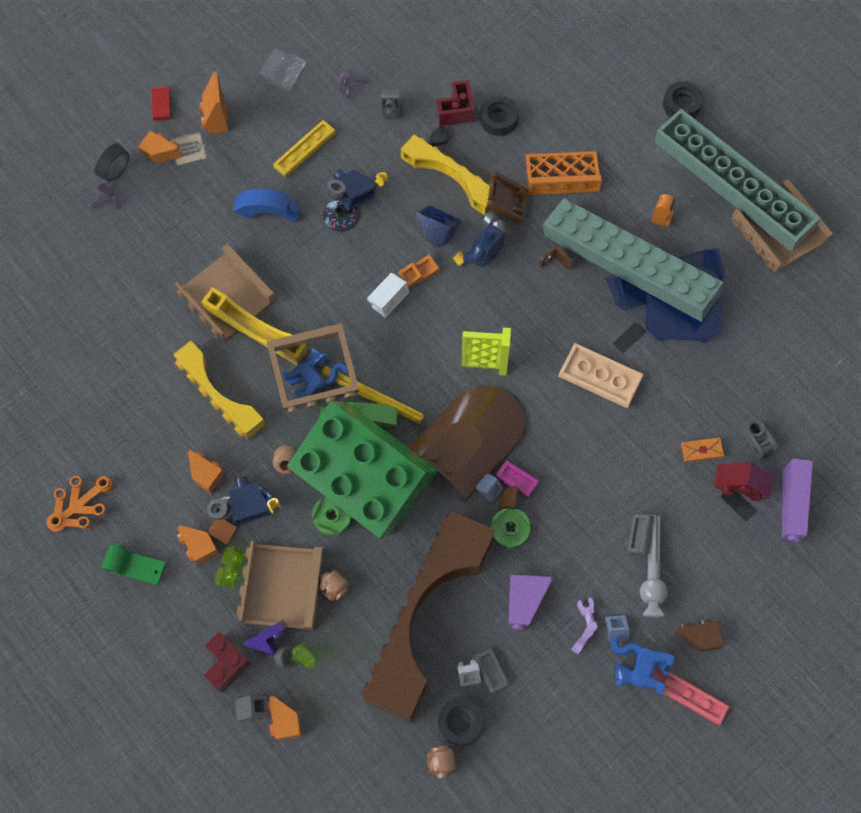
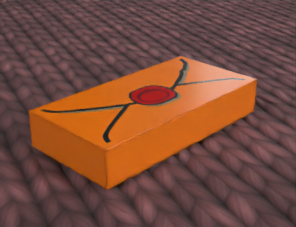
M720 438L681 443L684 463L724 457Z

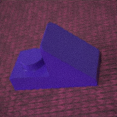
M283 619L250 638L244 644L256 650L275 654L278 649L273 640L283 635L282 630L288 626Z

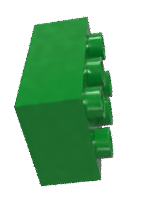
M344 401L329 402L287 465L288 468L379 538L395 534L438 472L436 468L348 402Z

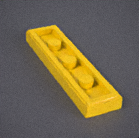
M322 120L273 164V167L287 178L336 134V130Z

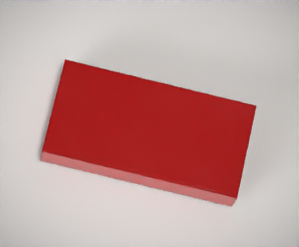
M169 86L151 88L153 121L171 119Z

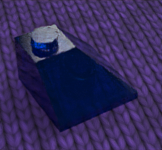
M431 205L416 213L425 239L436 247H443L448 244L461 222V219Z

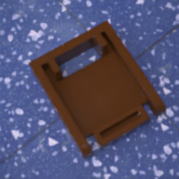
M493 172L486 206L516 223L524 221L528 189L499 172ZM515 197L519 198L518 207L513 210Z

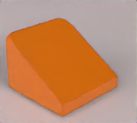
M224 519L215 520L208 534L210 537L228 545L237 527Z

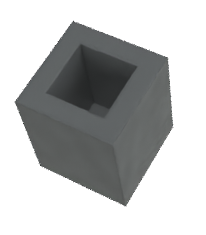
M250 695L235 700L237 721H255L269 717L267 695Z

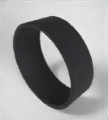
M119 143L110 145L99 157L95 166V175L108 182L115 180L127 166L129 153Z

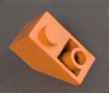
M152 131L146 135L138 146L141 153L155 163H162L183 156L179 149L180 146L172 140L169 142L162 134H155Z
M190 450L188 456L192 479L196 485L212 494L225 476L222 471L223 467L215 461L211 463L206 460L207 457L201 452L197 451L195 453Z
M181 525L177 527L180 532L177 534V537L182 545L186 544L188 548L186 554L191 562L195 561L199 566L219 555L216 546L207 532Z
M274 696L269 697L268 714L272 715L273 722L269 724L271 737L274 736L277 741L302 737L299 715Z

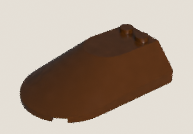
M493 386L473 387L461 393L413 442L409 449L438 470L437 473L448 481L461 496L462 500L466 502L477 490L476 486L486 474H491L519 443L524 431V414L518 401L503 389Z

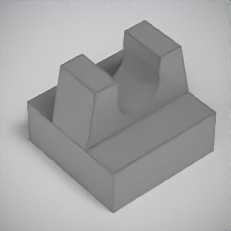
M471 660V665L463 666V662L458 663L461 687L481 683L479 666L475 660Z

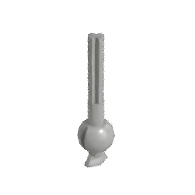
M652 515L654 516L648 552V580L644 581L641 585L640 596L643 602L648 604L643 616L659 618L664 617L660 605L667 599L668 591L664 582L660 580V517Z

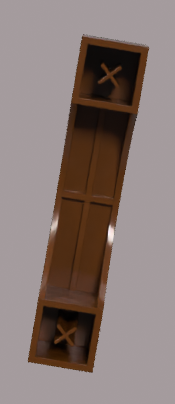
M450 511L449 516H444L441 522V533H436L432 542L434 544L432 552L428 551L424 558V569H419L416 575L415 588H410L406 597L408 599L406 607L402 606L399 611V622L397 626L393 625L390 630V641L388 645L384 644L381 649L379 664L375 663L373 666L371 682H366L362 690L363 699L366 704L411 724L428 686L426 678L421 674L414 661L410 647L411 629L416 613L431 592L442 584L459 577L478 575L494 541V529L453 511Z

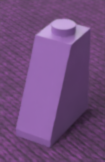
M510 575L508 627H512V630L524 631L525 628L529 627L551 583V577Z

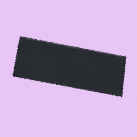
M635 322L612 344L624 353L646 331Z
M733 493V495L722 494L720 496L745 522L756 513L738 493Z

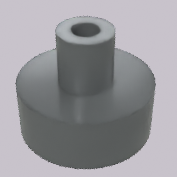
M280 647L274 654V660L279 667L290 668L295 662V652L291 647Z

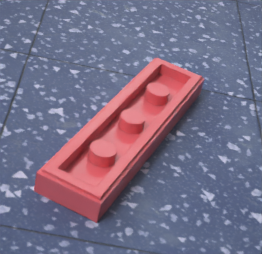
M655 669L653 677L665 685L663 694L713 723L721 724L730 706L671 672L669 676H665L661 670Z

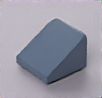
M486 474L476 486V489L490 503H493L504 490L499 480L490 474Z
M625 615L605 617L609 642L614 637H618L619 641L629 640L630 630Z

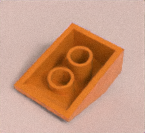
M213 72L202 94L203 102H200L201 113H204V117H201L202 127L206 128L208 135L229 132L226 101L218 74Z

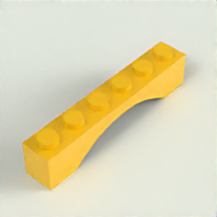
M413 135L401 148V159L415 168L435 169L451 176L465 190L471 207L485 216L491 210L486 206L490 186L481 177L473 175L466 167L460 166L451 157L445 156L438 148L432 147L423 138H419L416 135Z
M213 287L201 301L205 311L267 348L266 341L292 335L262 322ZM307 344L275 351V353L298 365L307 354L308 348Z
M192 341L173 354L176 359L175 365L181 371L185 370L188 373L186 377L192 384L197 383L200 386L198 388L200 393L204 397L209 396L211 405L216 410L220 409L224 413L222 416L229 424L232 422L236 426L234 430L240 437L245 436L249 440L266 426L263 418L252 406L233 402L214 389L208 379L206 359Z

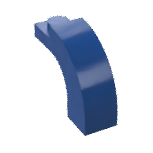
M252 189L236 196L233 212L246 218H251L259 213H271L296 222L299 219L301 204L290 200L289 195L283 192L269 189Z

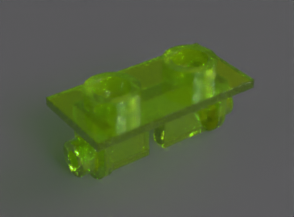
M228 546L227 549H224L220 563L226 566L225 568L218 567L214 578L215 585L221 587L223 585L232 590L240 564L243 561L244 552L235 546Z
M305 642L302 645L298 644L291 653L293 655L291 659L295 665L301 663L306 668H312L315 666L316 661L309 652L310 649Z

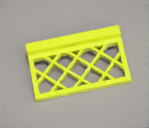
M503 327L502 334L463 331L462 367L499 369V375L506 376L511 328Z

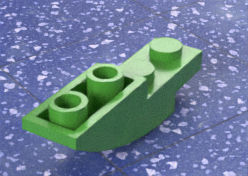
M348 402L381 428L397 427L398 409L396 407L373 403ZM320 407L319 417L326 407Z

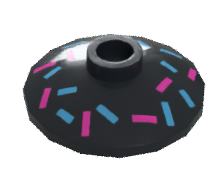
M340 200L330 202L323 212L325 224L330 229L338 232L351 229L359 218L357 207L348 211Z

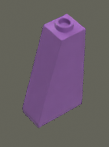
M792 459L782 471V539H788L789 542H800V540L807 536L813 461Z

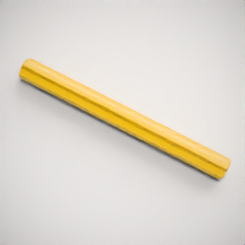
M325 366L321 373L322 376L329 378L331 368ZM338 372L335 383L343 387L350 386V377ZM357 381L359 393L357 394L377 404L396 407L399 415L417 424L422 422L424 418L422 413Z

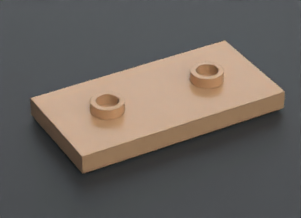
M574 343L558 377L628 409L644 374Z

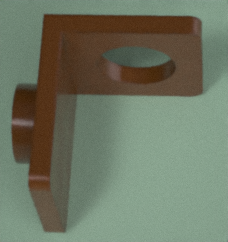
M557 245L540 259L541 267L547 264L553 257L568 270H571L573 266V260L569 254L561 250Z

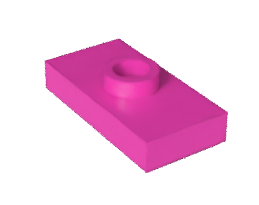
M507 460L496 474V478L509 487L516 485L518 487L517 492L527 498L530 497L539 483V480Z

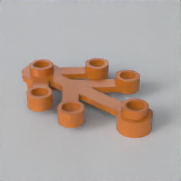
M79 476L71 477L70 485L72 489L69 507L63 511L67 492L62 488L56 489L54 492V497L56 498L55 510L47 519V527L53 532H60L65 527L88 529L91 522L87 517L82 516L78 520L68 518L73 514L104 516L106 514L104 505H84L100 492L109 493L113 489L112 480L106 476L100 477L96 482V486L79 499L83 480ZM75 480H79L77 485H73ZM103 481H107L105 486H101ZM63 492V496L58 498V494ZM102 507V512L97 513V509ZM59 519V523L54 525V520ZM87 520L86 525L81 526V522Z

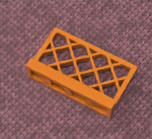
M596 151L526 154L525 156L528 195L600 192L601 175L599 174ZM593 158V161L588 164L584 159ZM555 159L558 162L553 166L548 161ZM573 159L575 162L571 165L566 160ZM530 160H537L540 163L534 166L530 163ZM562 164L568 169L562 172L558 167ZM578 164H581L585 167V169L580 171L575 167ZM543 165L549 168L546 173L540 170ZM590 170L595 175H586L585 173ZM554 171L560 176L551 177L549 175ZM573 171L577 176H568L567 174ZM535 172L538 173L539 175H541V177H531V176H532Z

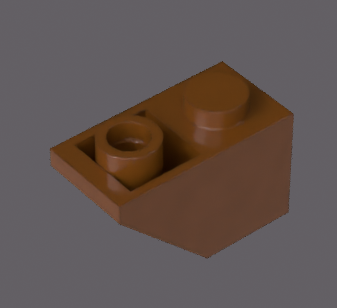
M711 619L699 621L698 625L684 623L680 624L679 628L674 631L676 637L699 652L716 650L724 646L718 621L711 622Z

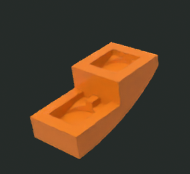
M429 254L416 264L412 262L397 273L407 283V286L411 287L433 276L440 269Z

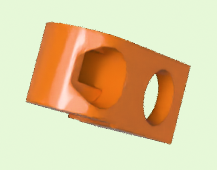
M667 194L660 195L651 222L669 227L675 199Z

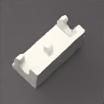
M390 273L367 300L373 304L371 307L386 318L410 292L404 280Z

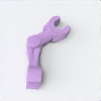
M592 598L587 600L589 607H584L581 600L577 603L578 610L582 616H585L587 622L584 634L571 649L577 655L597 629V624L593 618L594 601Z

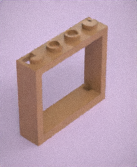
M342 323L266 341L284 411H288V413L300 410V407L304 406L313 408L318 406L320 402L326 401V403H329L330 401H337V398L340 397L348 399L359 393ZM339 336L351 385L287 401L275 351Z

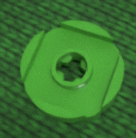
M328 498L320 499L312 510V519L315 527L325 535H341L349 527L352 520L348 513ZM335 511L336 519L329 520L327 513Z
M508 508L496 513L491 524V528L495 530V542L507 549L523 545L530 533V521L526 514L518 509ZM509 524L511 526L514 524L515 532H507L506 525Z

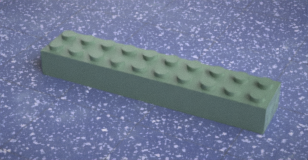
M680 109L657 130L655 143L791 252L817 228L821 217L684 110Z
M564 198L543 224L544 237L701 322L722 294V281Z

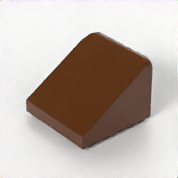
M516 485L502 491L500 509L508 508L515 510L518 491Z

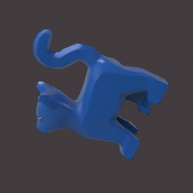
M313 348L308 359L300 362L291 372L283 371L282 374L290 385L303 380L304 387L294 390L298 398L322 392L327 386L332 385L337 380L339 370L348 374L345 363H337L331 368L330 377L325 379L316 368L330 363L331 360L327 358V353Z
M614 637L611 641V649L615 654L627 655L632 651L637 654L636 665L633 671L625 665L615 663L616 685L622 687L625 684H633L639 688H652L656 690L658 695L662 696L665 685L656 680L653 674L655 669H659L663 675L669 676L670 666H672L675 656L644 648L637 643H629L624 647H619V638Z

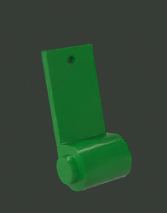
M115 543L114 546L109 545L101 569L159 586L167 564L166 562L130 553L125 550L126 546Z

